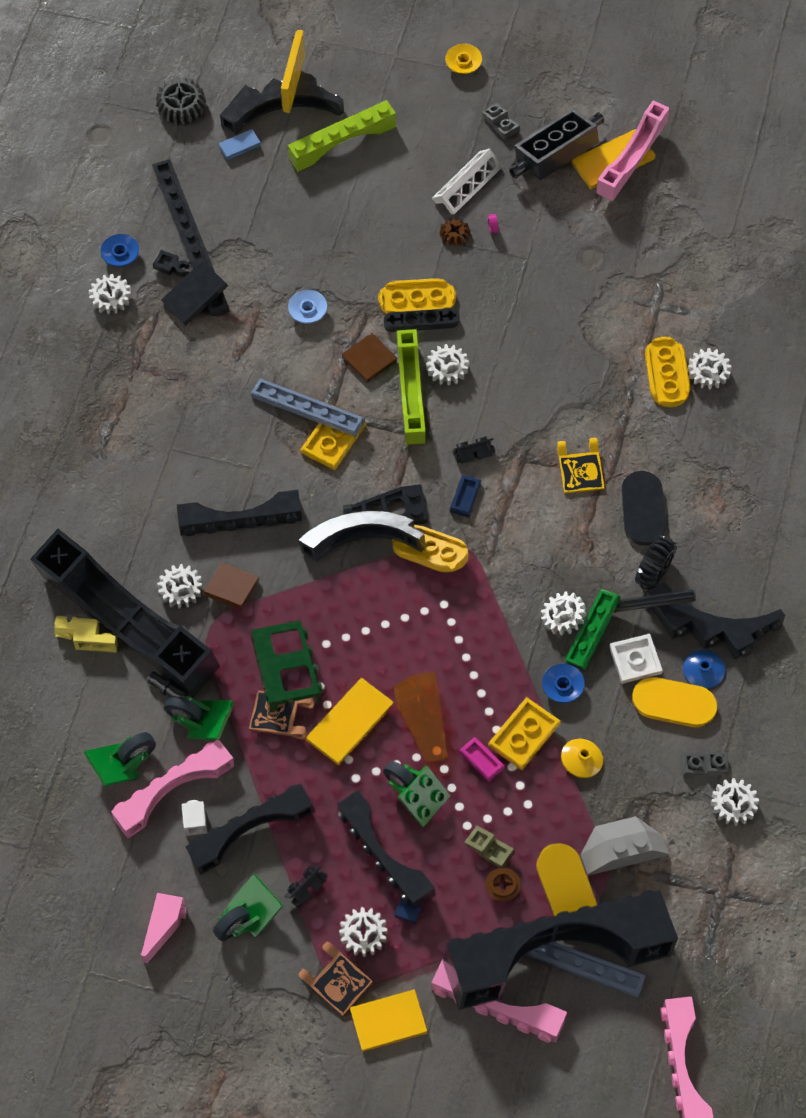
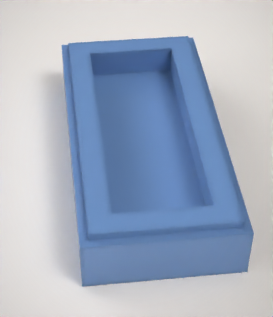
M253 129L219 143V148L227 161L261 146Z

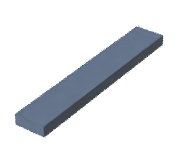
M261 378L251 392L252 398L354 437L357 436L365 423V419L361 416Z
M556 942L538 947L525 955V957L637 998L646 977L642 973Z

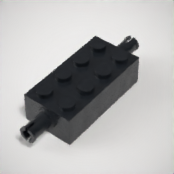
M572 108L514 146L518 164L509 169L510 175L517 179L528 171L539 180L550 175L599 143L597 126L605 122L603 115L597 112L587 119Z

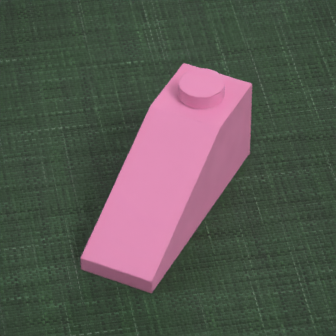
M157 893L141 953L143 963H148L180 926L181 919L186 918L187 906H185L183 897Z

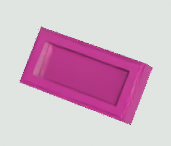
M476 737L459 750V753L488 782L505 767Z

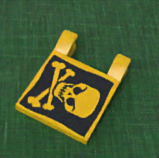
M589 439V453L567 455L565 441H559L557 443V453L564 494L604 490L598 439Z

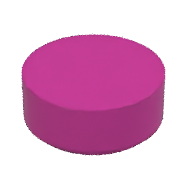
M490 214L487 217L489 231L491 234L498 233L496 214Z

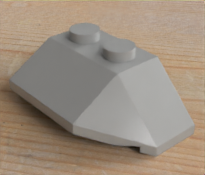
M635 816L595 826L580 858L586 875L589 876L669 855L662 834Z

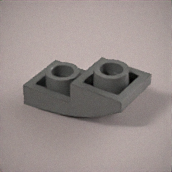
M496 103L482 111L483 117L503 139L506 140L520 132L519 125L508 117V112Z
M706 751L704 754L683 752L681 755L682 776H715L729 773L726 752Z

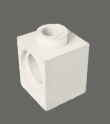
M190 800L182 804L185 835L207 834L204 802Z

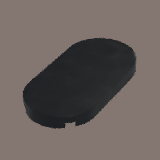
M636 471L629 474L624 479L621 489L624 531L626 536L630 537L634 543L648 546L658 536H663L665 532L662 484L657 476L647 471Z

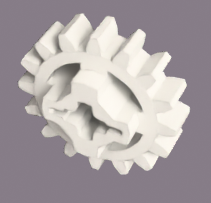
M111 274L110 278H107L106 275H103V280L97 278V284H91L92 289L89 290L90 303H93L94 309L99 308L100 313L106 310L107 314H110V311L113 310L116 314L118 308L124 310V304L129 305V299L132 298L130 285L127 284L126 279L121 280V276L114 278L113 274Z
M445 344L443 349L437 346V351L431 350V356H427L426 370H428V376L433 375V381L439 379L440 385L444 381L447 382L448 386L451 384V381L457 384L458 378L463 380L464 374H468L469 360H467V354H462L461 348L455 350V345L448 348V345Z
M710 348L707 349V352L700 349L699 355L694 353L693 358L689 359V378H695L694 384L701 383V388L705 385H708L709 389L712 388V385L719 388L720 383L726 384V379L730 377L729 358L724 359L725 353L719 355L718 349L714 352H711Z
M180 564L178 569L173 565L172 571L165 569L166 576L160 575V582L157 583L159 596L163 598V602L169 601L170 607L177 604L178 609L181 608L182 604L189 607L190 601L196 603L195 597H201L200 590H203L202 578L198 576L197 570L191 572V566L183 569L182 564Z
M567 592L563 596L557 593V598L550 597V603H544L546 609L541 610L543 615L541 619L547 630L551 629L553 634H556L557 631H559L560 635H563L564 631L571 634V629L578 630V624L585 623L583 618L587 617L585 612L587 610L581 597H576L575 593H572L570 596Z
M735 778L732 779L731 783L724 780L723 786L718 784L716 791L712 793V798L714 799L711 800V805L715 806L713 813H719V820L725 818L727 825L730 821H733L735 826H737L738 821L746 824L747 818L752 820L753 813L757 812L758 807L756 805H758L759 799L754 798L757 792L750 791L751 784L744 786V780H741L740 783H736ZM733 796H734V800H735V802H736V804H737V807H735L734 801L732 800V799H733ZM748 807L746 811L740 813L741 810L746 809Z
M361 907L359 913L353 909L352 916L345 915L347 922L341 921L340 923L343 928L339 930V936H342L341 943L347 944V951L354 949L355 956L362 952L363 957H366L367 951L374 955V948L381 950L382 945L380 942L386 943L387 941L386 936H384L388 934V929L384 927L386 921L380 920V913L373 915L372 908L365 912L364 907ZM363 925H364V928H365V930H366V934H364V935H365V938H364V939L362 938V934H361V930H362V926H363Z

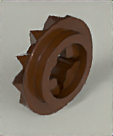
M455 218L450 221L446 220L444 224H441V239L449 245L465 243L470 237L468 223H464L462 219L455 220ZM452 228L458 229V233L452 232Z
M497 868L487 876L485 888L488 896H491L495 901L498 900L505 903L506 901L513 900L519 894L521 882L519 876L513 870ZM501 878H503L506 885H509L506 887L505 893H503L501 887H497V885H500Z

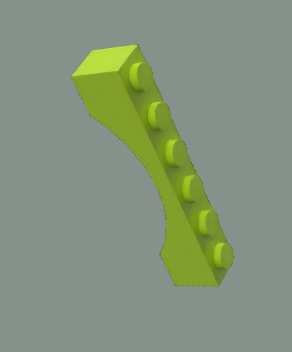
M385 100L289 144V160L296 171L299 172L314 165L329 150L348 139L364 134H382L395 128L396 113L388 101Z
M417 329L397 331V347L405 445L425 444V422L421 394Z

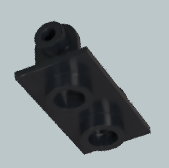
M487 436L475 439L476 443L469 445L468 441L456 444L457 448L452 450V453L457 452L458 454L455 455L456 463L460 462L463 464L475 460L474 452L477 453L478 459L492 456L493 453H496L494 445L490 446L493 438L487 439Z
M309 866L302 873L303 877L298 882H293L287 888L288 893L284 897L293 898L291 903L296 908L303 906L312 896L308 891L309 887L316 892L326 882L328 875L323 870L319 872L322 868L321 866Z

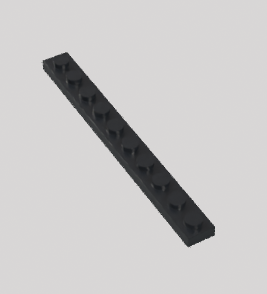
M168 159L152 164L153 171L192 270L203 260L214 270L171 160ZM223 292L207 306L211 317L230 311Z

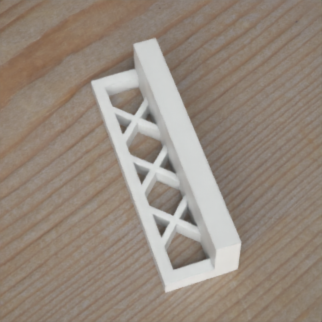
M491 149L482 150L439 190L432 199L436 204L443 203L451 215L455 214L503 166ZM489 159L495 165L491 171L486 170ZM476 172H482L480 182H474ZM464 184H470L468 194H462ZM452 195L457 196V205L455 207L448 200Z

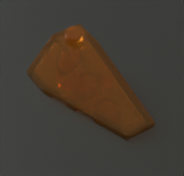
M436 671L414 674L394 685L396 707L415 738V742L425 761L448 760Z

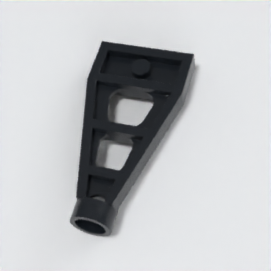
M421 484L399 487L356 504L343 505L344 515L353 513V511H366L367 507L376 504L381 505L382 512H388L386 505L391 501L400 499L403 501L405 512L401 514L402 516L412 519L414 525L428 523Z

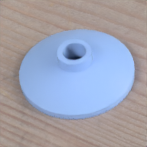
M302 290L291 297L288 303V311L290 316L297 322L304 324L315 323L326 314L327 302L324 296L317 291Z

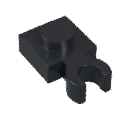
M164 250L159 252L153 262V269L169 275L175 271L180 277L185 276V271L181 270V268H190L187 261H179L177 255Z

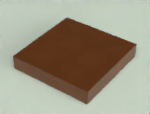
M370 333L342 353V358L366 383L397 362V357L373 333Z
M221 562L206 586L204 596L241 610L257 585L259 576Z

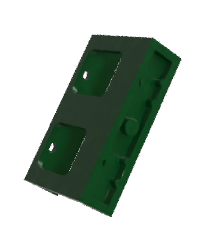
M301 620L251 630V641L269 713L278 711L279 704L314 697L316 703H319V695L323 694L321 682H317L315 677L318 676L316 664L311 662V658H313L311 645L307 646L306 640H308L306 627L302 628ZM296 630L302 650L280 655L275 654L270 638L271 635ZM307 667L311 687L285 691L280 672Z

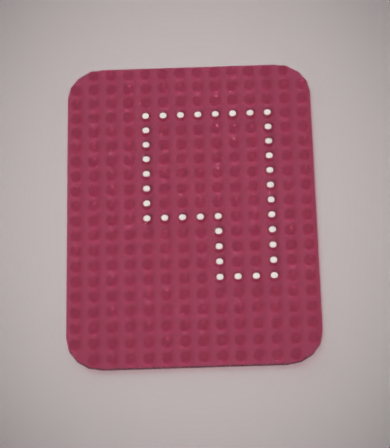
M468 550L469 558L467 563L462 568L452 572H440L394 554L246 603L241 610L234 607L219 615L210 626L205 641L206 646L212 650L221 666L214 676L223 700H232L234 702L229 717L261 805L269 797L278 796L285 792L289 786L301 783L316 812L298 822L273 821L268 824L290 884L295 881L298 882L303 877L302 873L311 865L321 866L322 868L319 872L323 870L328 875L326 882L316 892L311 887L308 888L312 896L303 906H299L317 958L323 968L330 963L333 957L322 948L326 942H329L373 981L371 985L442 961L446 943H449L454 938L465 939L478 932L485 934L492 932L498 927L509 928L519 922L529 923L539 917H553L537 873V859L545 847L555 843L569 845L580 857L595 828L573 775L562 764V750L554 732L523 770H520L488 747L490 740L526 697L543 708L484 569L470 550ZM301 620L302 628L306 627L308 633L306 643L307 646L311 645L313 652L311 662L316 664L318 676L315 677L317 682H321L323 694L319 695V703H316L315 697L313 698L314 706L312 709L301 706L297 707L293 726H304L307 736L360 678H363L394 702V706L339 766L307 742L306 739L301 740L292 736L249 730L258 690L264 691L251 641L252 629ZM296 630L273 634L270 637L274 653L277 655L302 650ZM307 667L280 672L285 691L311 687ZM474 737L505 766L490 782L459 753V750ZM395 761L402 766L406 764L419 772L424 766H428L451 795L424 827L419 825L399 800L398 796L400 794L391 789L392 786L388 785L389 781L385 777L383 769L389 762ZM356 790H359L371 806L372 830L381 848L400 864L422 871L435 887L436 896L423 904L416 924L395 918L394 915L401 900V893L397 888L394 890L387 881L389 877L385 872H379L374 864L375 859L372 855L368 857L361 847L363 845L359 839L355 840L349 832L351 828L347 823L342 824L336 815L338 813L337 803ZM476 826L494 834L497 840L514 848L515 854L505 866V868L513 870L519 876L521 882L520 892L513 900L504 903L498 900L495 901L491 896H488L485 888L486 878L493 870L499 867L465 845L464 842ZM610 870L587 876L596 902L607 888ZM501 878L500 885H497V887H501L503 893H505L506 887L509 886L505 884L503 878ZM361 907H364L365 912L372 908L373 915L380 913V920L386 921L384 927L388 929V934L384 935L387 939L386 943L380 942L382 949L374 948V955L367 951L366 957H363L362 952L355 956L354 949L347 951V944H342V936H339V930L343 929L340 925L341 921L347 922L345 915L352 916L353 909L359 913ZM364 925L362 926L361 930L363 939L365 938L364 934H366Z

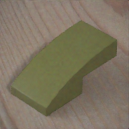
M479 826L474 828L464 842L474 852L499 868H505L515 854L514 848L497 840L494 834Z

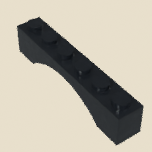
M298 490L278 492L265 503L243 511H219L205 507L198 502L177 504L181 536H193L198 533L211 534L222 530L234 531L238 528L252 529L263 525L274 526L279 523L292 524L302 521Z
M302 784L291 785L282 794L269 797L262 805L251 807L247 810V813L240 817L231 818L227 824L211 829L207 835L191 840L189 845L185 847L200 875L220 865L229 847L248 830L273 821L298 822L316 811Z
M356 790L337 803L338 813L336 815L341 823H347L351 828L349 832L355 840L359 839L363 844L361 847L368 857L372 855L375 859V866L380 873L385 872L389 877L387 878L388 883L394 890L396 888L401 893L400 898L406 906L411 905L415 910L436 896L435 887L422 871L400 864L381 848L372 830L371 806L359 790Z

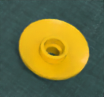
M457 44L447 51L445 61L451 71L458 74H469L481 66L482 54L473 45Z
M574 739L563 747L561 761L564 768L573 776L590 778L601 770L603 756L600 749L591 741Z

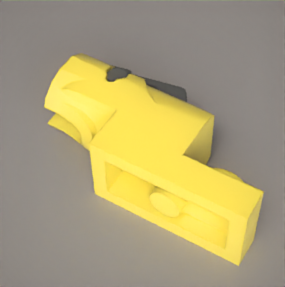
M87 614L56 616L55 637L69 640L73 638L76 650L117 652L118 642L116 636L109 633L99 635L100 627L98 620L89 619Z

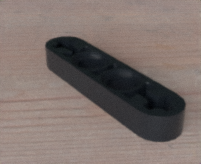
M454 308L391 312L384 317V328L389 332L455 328L459 324L460 315ZM430 316H433L437 319L433 323H429L426 321V319ZM415 318L417 322L415 324H409L407 323V319ZM390 320H394L395 324L392 325Z

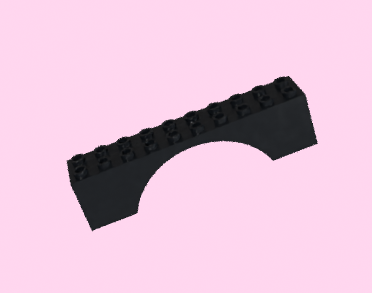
M57 529L30 558L45 580L91 617L98 620L101 625L172 680L183 691H186L192 698L221 667L210 648L181 625L172 624L148 608L117 582L84 548L60 529Z
M648 890L638 896L632 897L628 895L620 898L618 901H604L598 906H583L574 912L563 911L553 917L547 918L543 916L533 922H519L513 927H498L489 933L483 934L478 932L469 938H454L450 940L449 943H446L443 964L458 1010L501 1000L507 978L514 966L534 949L552 942L572 940L592 943L614 953L629 967L670 957L677 943L678 936L661 891L653 892Z

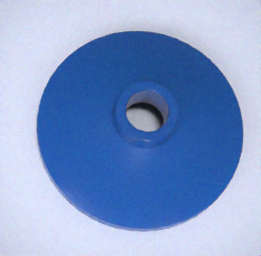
M127 234L112 235L101 246L103 260L115 267L131 264L139 254L137 241Z
M699 650L691 653L685 659L683 674L691 685L711 689L719 685L723 680L725 665L717 654L708 650ZM705 664L708 668L704 669L701 665Z
M556 664L544 673L542 688L546 696L558 703H569L576 700L582 694L584 678L576 667L569 664ZM564 684L566 688L562 689L559 685Z

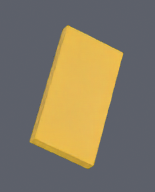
M297 30L295 33L281 85L282 107L286 113L291 111L305 58L303 30Z
M636 129L571 160V164L591 190L597 187L598 178L605 168L619 157ZM649 148L636 168L655 159L656 155L651 148Z
M360 678L309 733L306 741L339 766L394 706V702L363 678Z

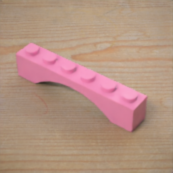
M654 100L651 102L625 149L612 164L605 168L598 178L597 194L614 201L667 124L669 107Z
M220 740L207 743L203 750L197 754H191L179 766L176 765L170 768L166 775L154 779L145 789L136 791L129 800L118 803L111 811L114 821L125 836L130 838L146 827L154 807L168 792L192 780L220 777L235 766L233 757Z
M442 959L432 980L431 988L436 995L442 998L450 997L455 1001ZM493 1001L473 1007L481 1015H492L500 1023L505 1025L513 1024L517 1026L519 1031L526 1034L530 1032L536 1034L540 1040L550 1043V1041L556 1043L567 1016L566 1011L547 1003L537 1006L519 1007Z
M692 996L666 999L663 1007L660 1008L662 1021H666L667 1029H664L665 1042L670 1044L671 1049L668 1052L669 1065L674 1067L675 1074H672L673 1088L678 1090V1096L675 1097L676 1108L681 1110L682 1118H713L712 1108L694 1089L685 1065L686 1039L696 1019Z

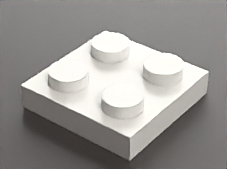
M650 634L610 643L609 648L621 684L662 674L663 670Z

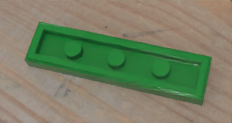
M600 589L584 621L585 623L582 625L565 659L566 664L582 670L586 669L621 599L618 594Z

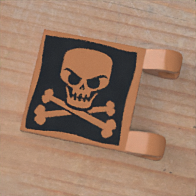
M258 690L249 730L292 736L304 740L307 736L305 727L293 726L297 707L301 706L312 709L314 706L313 698L279 704L278 711L269 713L265 693Z
M326 942L322 948L333 957L330 963L316 979L305 969H302L298 975L341 1015H344L373 981L331 943Z

